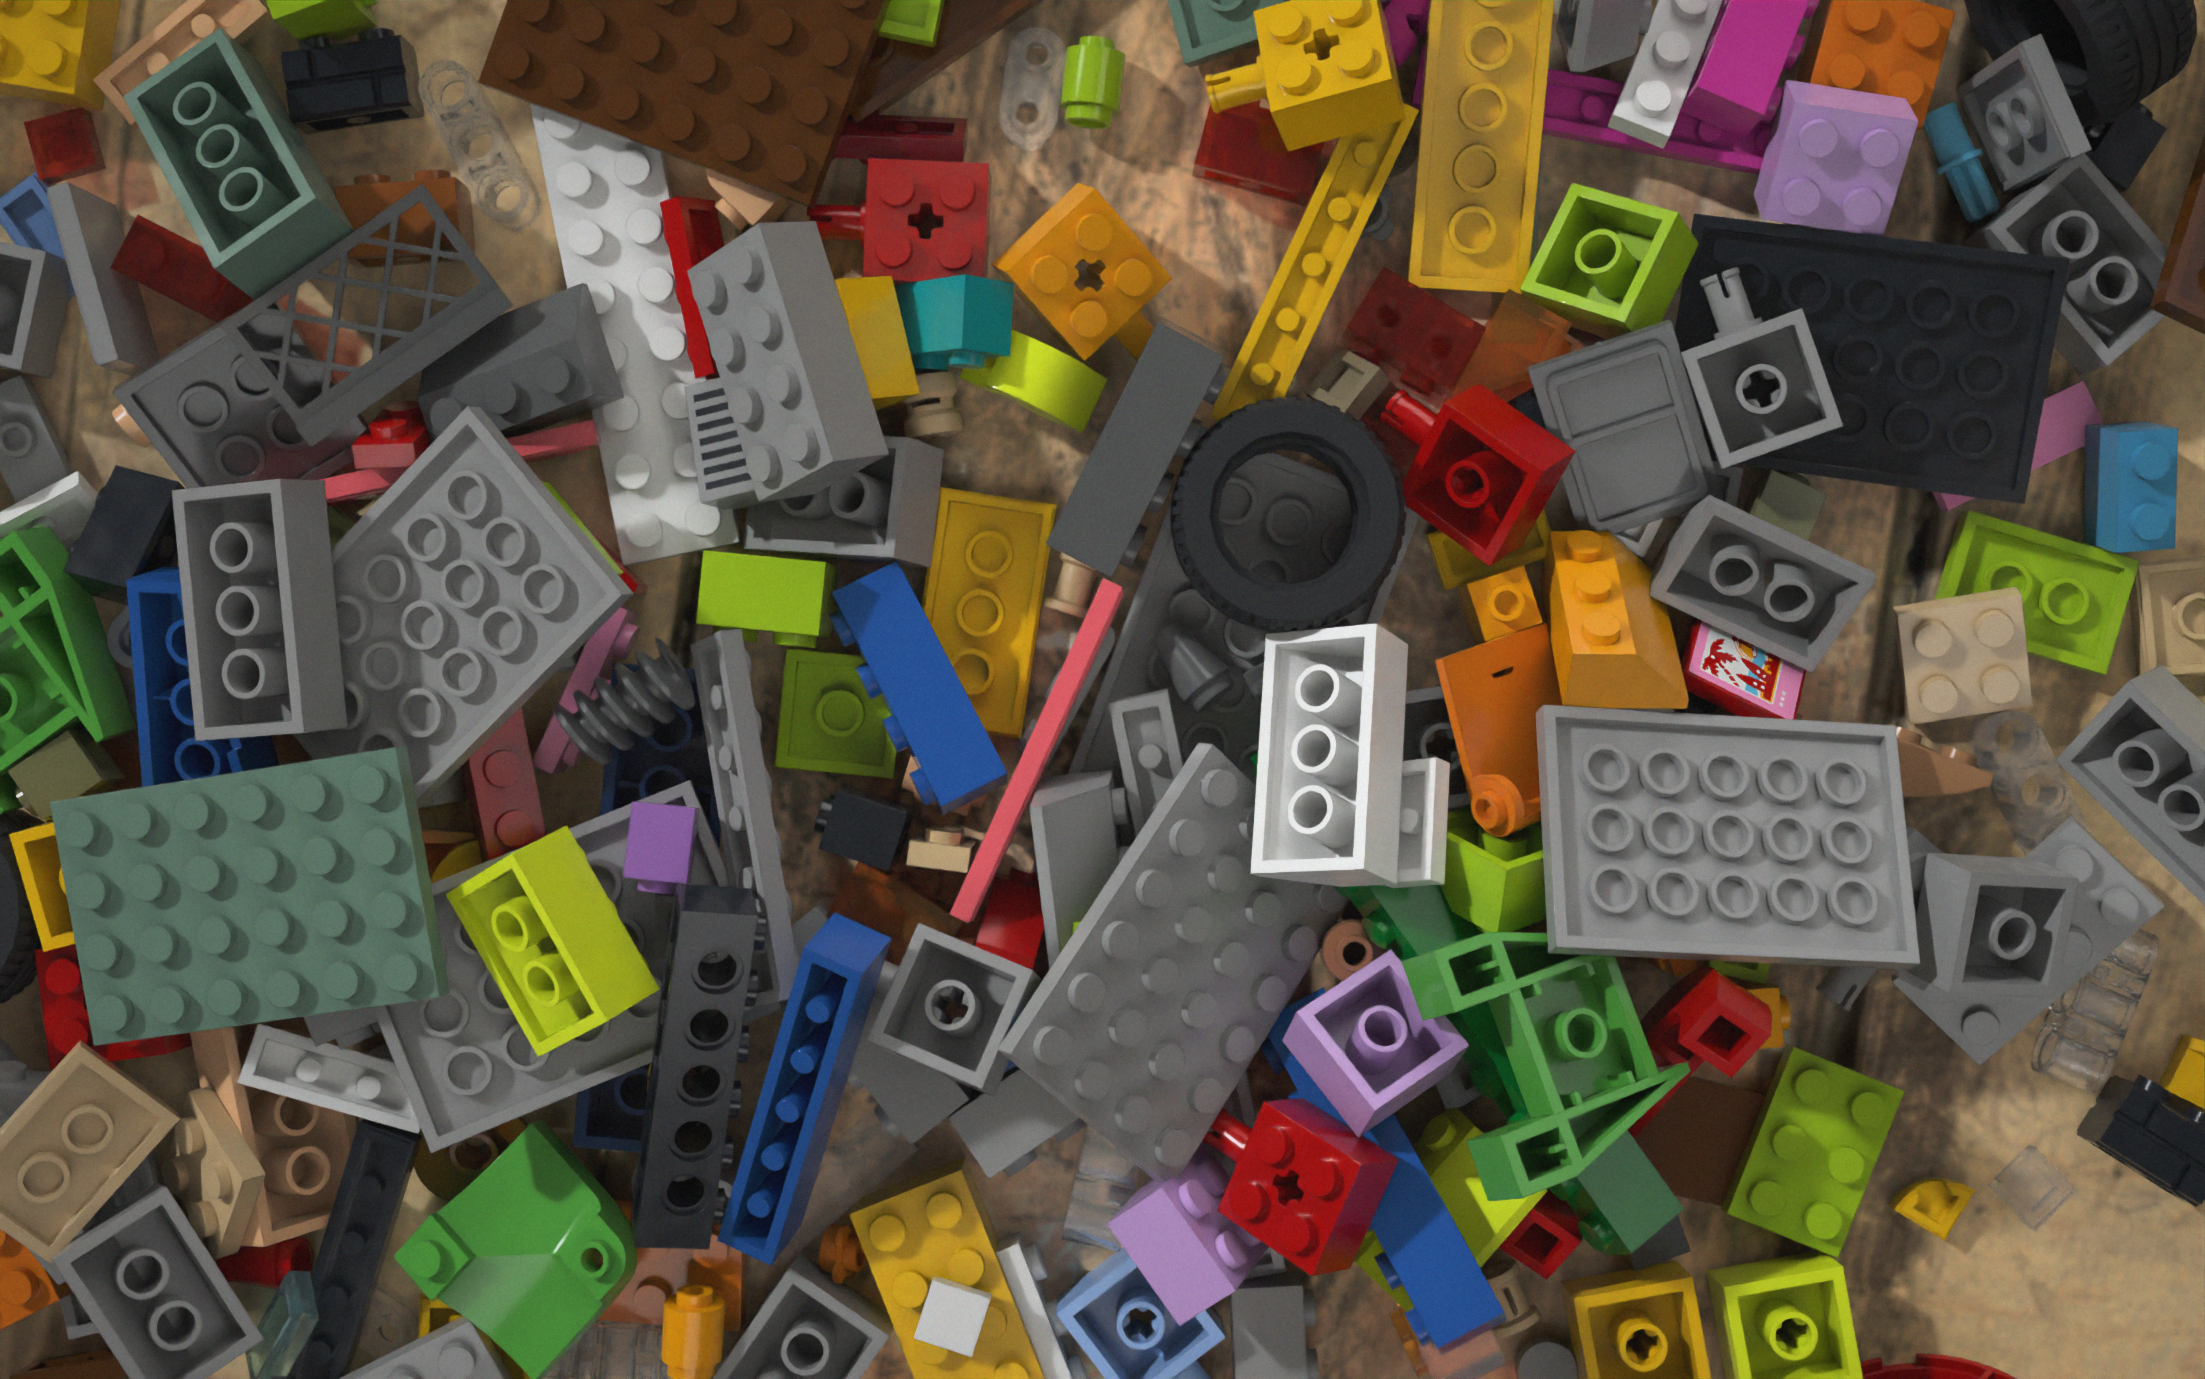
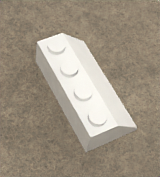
M1377 623L1266 634L1250 874L1259 877L1339 887L1397 885L1408 644Z

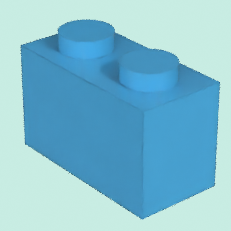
M2147 421L2086 425L2084 543L2115 553L2175 549L2178 428Z

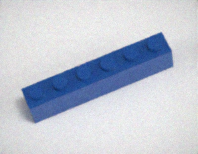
M834 913L803 948L717 1241L770 1266L773 1265L802 1225L892 939L837 913Z
M1323 987L1284 1008L1268 1033L1269 1039L1263 1041L1260 1047L1276 1075L1286 1070L1290 1075L1297 1090L1287 1095L1288 1099L1304 1098L1349 1127L1282 1041L1296 1012L1326 993ZM1393 1113L1362 1135L1399 1159L1366 1233L1373 1230L1384 1249V1252L1374 1258L1391 1290L1393 1291L1403 1285L1415 1306L1404 1314L1422 1347L1434 1341L1440 1354L1444 1355L1507 1321V1318Z

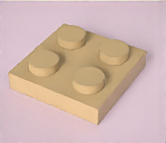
M2017 587L1893 607L1905 717L1910 725L2033 706L2022 594Z
M212 1086L188 1091L180 1120L175 1124V1134L167 1159L162 1164V1176L170 1193L177 1194L188 1212L189 1222L198 1237L204 1239L215 1259L238 1253L266 1173Z

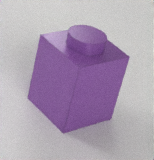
M642 801L632 802L623 877L638 879L637 890L674 894L676 883L687 884L691 882L699 808Z

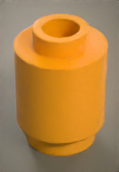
M701 1284L683 1285L677 1288L676 1294L668 1296L664 1300L661 1360L667 1364V1375L672 1379H710L716 1374V1365L722 1361L725 1300L713 1294V1289L709 1286Z

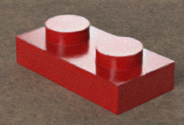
M397 401L385 406V409L377 415L352 444L355 469L410 467L432 442L418 401Z

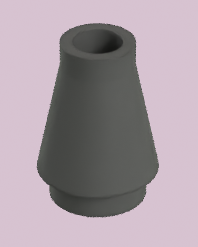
M1180 621L1165 628L1151 641V644L1158 651L1182 704L1190 703L1197 713L1216 703L1235 686L1234 681L1228 675L1231 668L1191 635Z

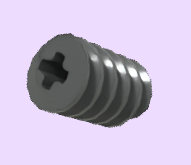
M657 637L655 640L660 657L653 659L643 650L638 649L635 651L639 671L633 673L619 662L614 665L619 682L618 685L613 687L598 676L594 679L598 694L597 699L593 701L578 689L573 693L578 709L576 713L572 714L559 703L553 707L557 720L571 741L582 753L590 756L600 764L607 765L612 762L615 757L613 745L623 751L630 750L635 744L633 731L642 737L648 738L655 731L653 717L662 723L669 724L676 717L673 703L684 710H690L696 704L692 684L685 669L670 648Z

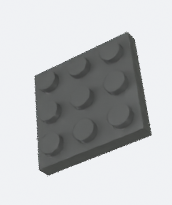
M279 301L269 307L285 310ZM242 309L118 384L113 390V394L187 489L273 479H324L354 460L352 444L369 426L363 416L358 414L319 443L310 447L297 431V425L219 326ZM259 314L240 327L256 350L281 354L286 318ZM294 323L290 355L321 360ZM264 359L278 377L280 361ZM289 363L286 388L300 407L303 408L321 395L325 369ZM333 375L331 387L338 383Z

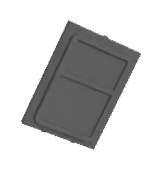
M1670 319L1603 342H1596L1594 345L1527 367L1546 430L1576 451L1561 478L1578 530L1610 531L1612 534H1616L1675 514H1682L1693 508L1708 495L1720 500L1723 499L1677 337Z

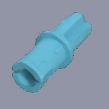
M1952 102L1928 113L1923 129L1931 142L1941 166L1936 169L1938 175L1945 173L1966 220L1976 222L1995 213L1999 209V202L1978 158L1984 153L1981 148L1975 149L1962 122L1958 107L1955 102Z

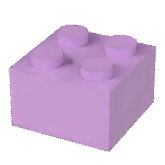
M1785 79L1782 99L1775 114L1754 191V198L1762 219L1834 231L1884 236L1918 125V119L1906 98Z
M1391 949L1298 1010L1282 1040L1358 1138L1449 1075L1469 1047V1044L1445 1015L1422 1020L1402 962Z
M1201 1145L1195 1151L1179 1179L1172 1176L1166 1182L1158 1183L1153 1178H1150L1107 1223L1179 1326L1236 1291L1269 1247L1217 1211L1230 1180L1222 1165L1215 1159L1209 1158Z

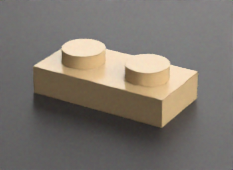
M930 825L929 828L925 829V834H917L909 841L906 865L968 873L975 859L977 841L964 840L965 829Z

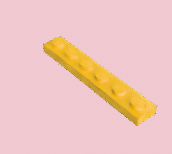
M1403 103L1406 119L1339 138L1210 417L1220 420L1229 415L1230 412L1243 408L1247 404H1254L1264 399L1270 400L1276 397L1283 399L1418 115V109Z

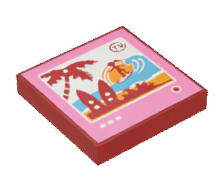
M1693 617L1681 660L1686 690L1737 716L1796 720L1806 669Z

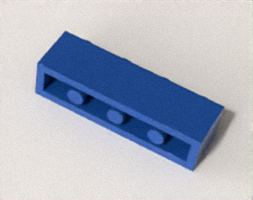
M898 561L833 591L832 595L837 611L829 614L828 617L843 647L852 643L855 644L864 662L855 667V670L869 698L872 700L881 695L891 715L883 719L882 722L895 749L899 753L908 748L918 769L909 773L924 805L927 806L936 802L943 816L1007 784L1008 773Z

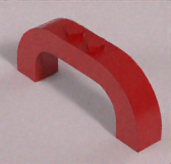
M1708 966L1694 970L1670 988L1641 1019L1640 1024L1656 1067L1687 1062L1690 1072L1627 1129L1632 1137L1635 1138L1704 1061H1707L1732 1078L1771 1036L1772 1014L1769 1006L1716 969ZM1547 1188L1548 1191L1498 1247L1546 1280L1579 1246L1583 1239L1578 1228L1579 1218L1567 1201L1556 1197L1549 1188Z

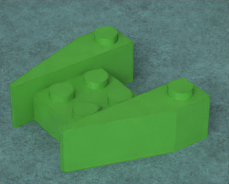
M50 526L14 530L0 540V611L4 615L0 618V815L23 808L15 794V788L18 785L8 771L65 731L72 730L80 723H83L98 743L128 734L137 728L114 659L108 650L107 638L93 597L63 571L69 560V552Z
M1485 932L1401 961L1423 1021L1452 1014L1488 1001L1530 1115L1467 1140L1488 1201L1525 1198L1578 1176L1690 1072L1687 1062L1656 1067L1615 956L1548 953L1547 933Z

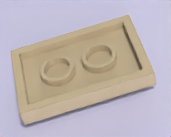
M80 1040L0 1128V1229L51 1264L53 1262L51 1258L73 1240L180 1120L179 1112Z

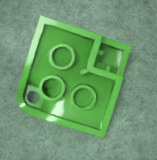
M544 1120L530 1123L517 1139L453 1200L437 1213L430 1214L393 1257L431 1301L438 1299L456 1310L496 1342L531 1379H541L549 1374L627 1286L635 1273L637 1248H635L633 1229L617 1203ZM602 1259H603V1265H602V1267H599V1265H600V1263H601V1261H602Z

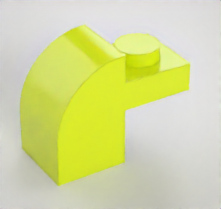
M1011 330L1010 356L985 359V368L963 369L959 378L972 386L1012 400L1041 418L1081 433L1084 432L1108 380L1073 357L1014 330Z

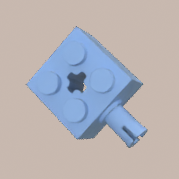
M1123 1247L1057 1296L1056 1315L1105 1379H1211L1197 1359L1226 1338L1223 1319L1214 1307L1211 1306L1179 1326ZM1138 1308L1141 1312L1149 1309L1151 1322L1144 1324L1139 1318L1130 1322V1311Z

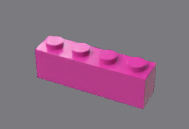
M1723 0L1680 111L1742 138H1746L1760 120L1768 123L1774 116L1782 99L1783 88L1776 85L1782 69L1787 71L1791 69L1805 40L1804 36L1797 34L1802 18L1809 20L1820 0Z

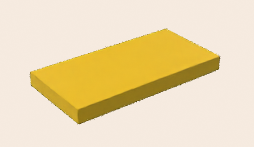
M940 487L931 568H927L921 607L987 734L1021 739L1051 547L1046 545V542L1054 528L1057 505Z

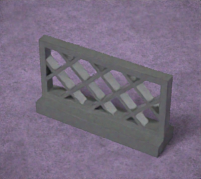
M421 184L219 326L297 425L296 429L310 447H313L513 306V303L484 267L425 185ZM420 202L436 222L433 249L396 242L400 216ZM391 223L388 241L371 238L372 235ZM443 233L458 253L440 250ZM361 243L387 247L382 283L346 277L349 252ZM395 249L432 255L427 291L390 285ZM439 257L465 261L480 283L461 297L434 293ZM340 258L338 276L319 273ZM311 278L336 282L332 319L297 313L296 306L299 286ZM345 284L381 290L376 326L340 320ZM389 292L425 298L423 319L420 326L411 332L384 328ZM289 294L287 311L269 308ZM433 300L451 303L431 317ZM259 314L286 318L281 354L256 350L240 327ZM294 320L331 326L326 361L290 355ZM339 327L375 333L372 359L361 367L334 363ZM383 335L401 338L381 352ZM264 359L280 361L278 377ZM289 363L325 369L321 395L303 408L300 407L286 388ZM333 370L351 373L331 387Z

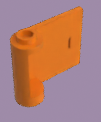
M1540 623L1435 660L1471 802L1473 817L1486 832L1496 837L1507 836L1541 821L1536 712L1542 705L1563 706L1546 623ZM1505 669L1504 674L1493 677L1497 675L1499 671Z

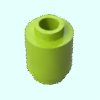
M1083 36L1079 39V45L1069 46L1066 49L1060 103L1061 108L1066 110L1065 123L1085 129H1109L1112 127L1113 115L1119 114L1125 65V54L1114 49L1115 42L1113 40L1099 36Z

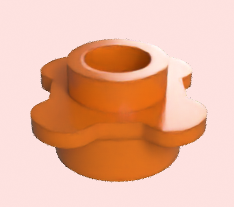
M853 1223L850 1226L847 1224L829 1225L820 1245L819 1265L821 1270L832 1273L833 1282L842 1284L845 1277L853 1279L857 1272L863 1269L866 1262V1256Z

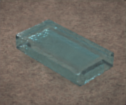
M289 1270L287 1275L284 1276L257 1326L264 1340L245 1352L250 1379H286L318 1322L319 1316L309 1271Z

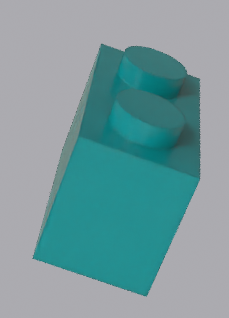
M964 274L894 285L915 371L931 373L948 372V366L963 369L985 368V359L1010 356L1014 283Z

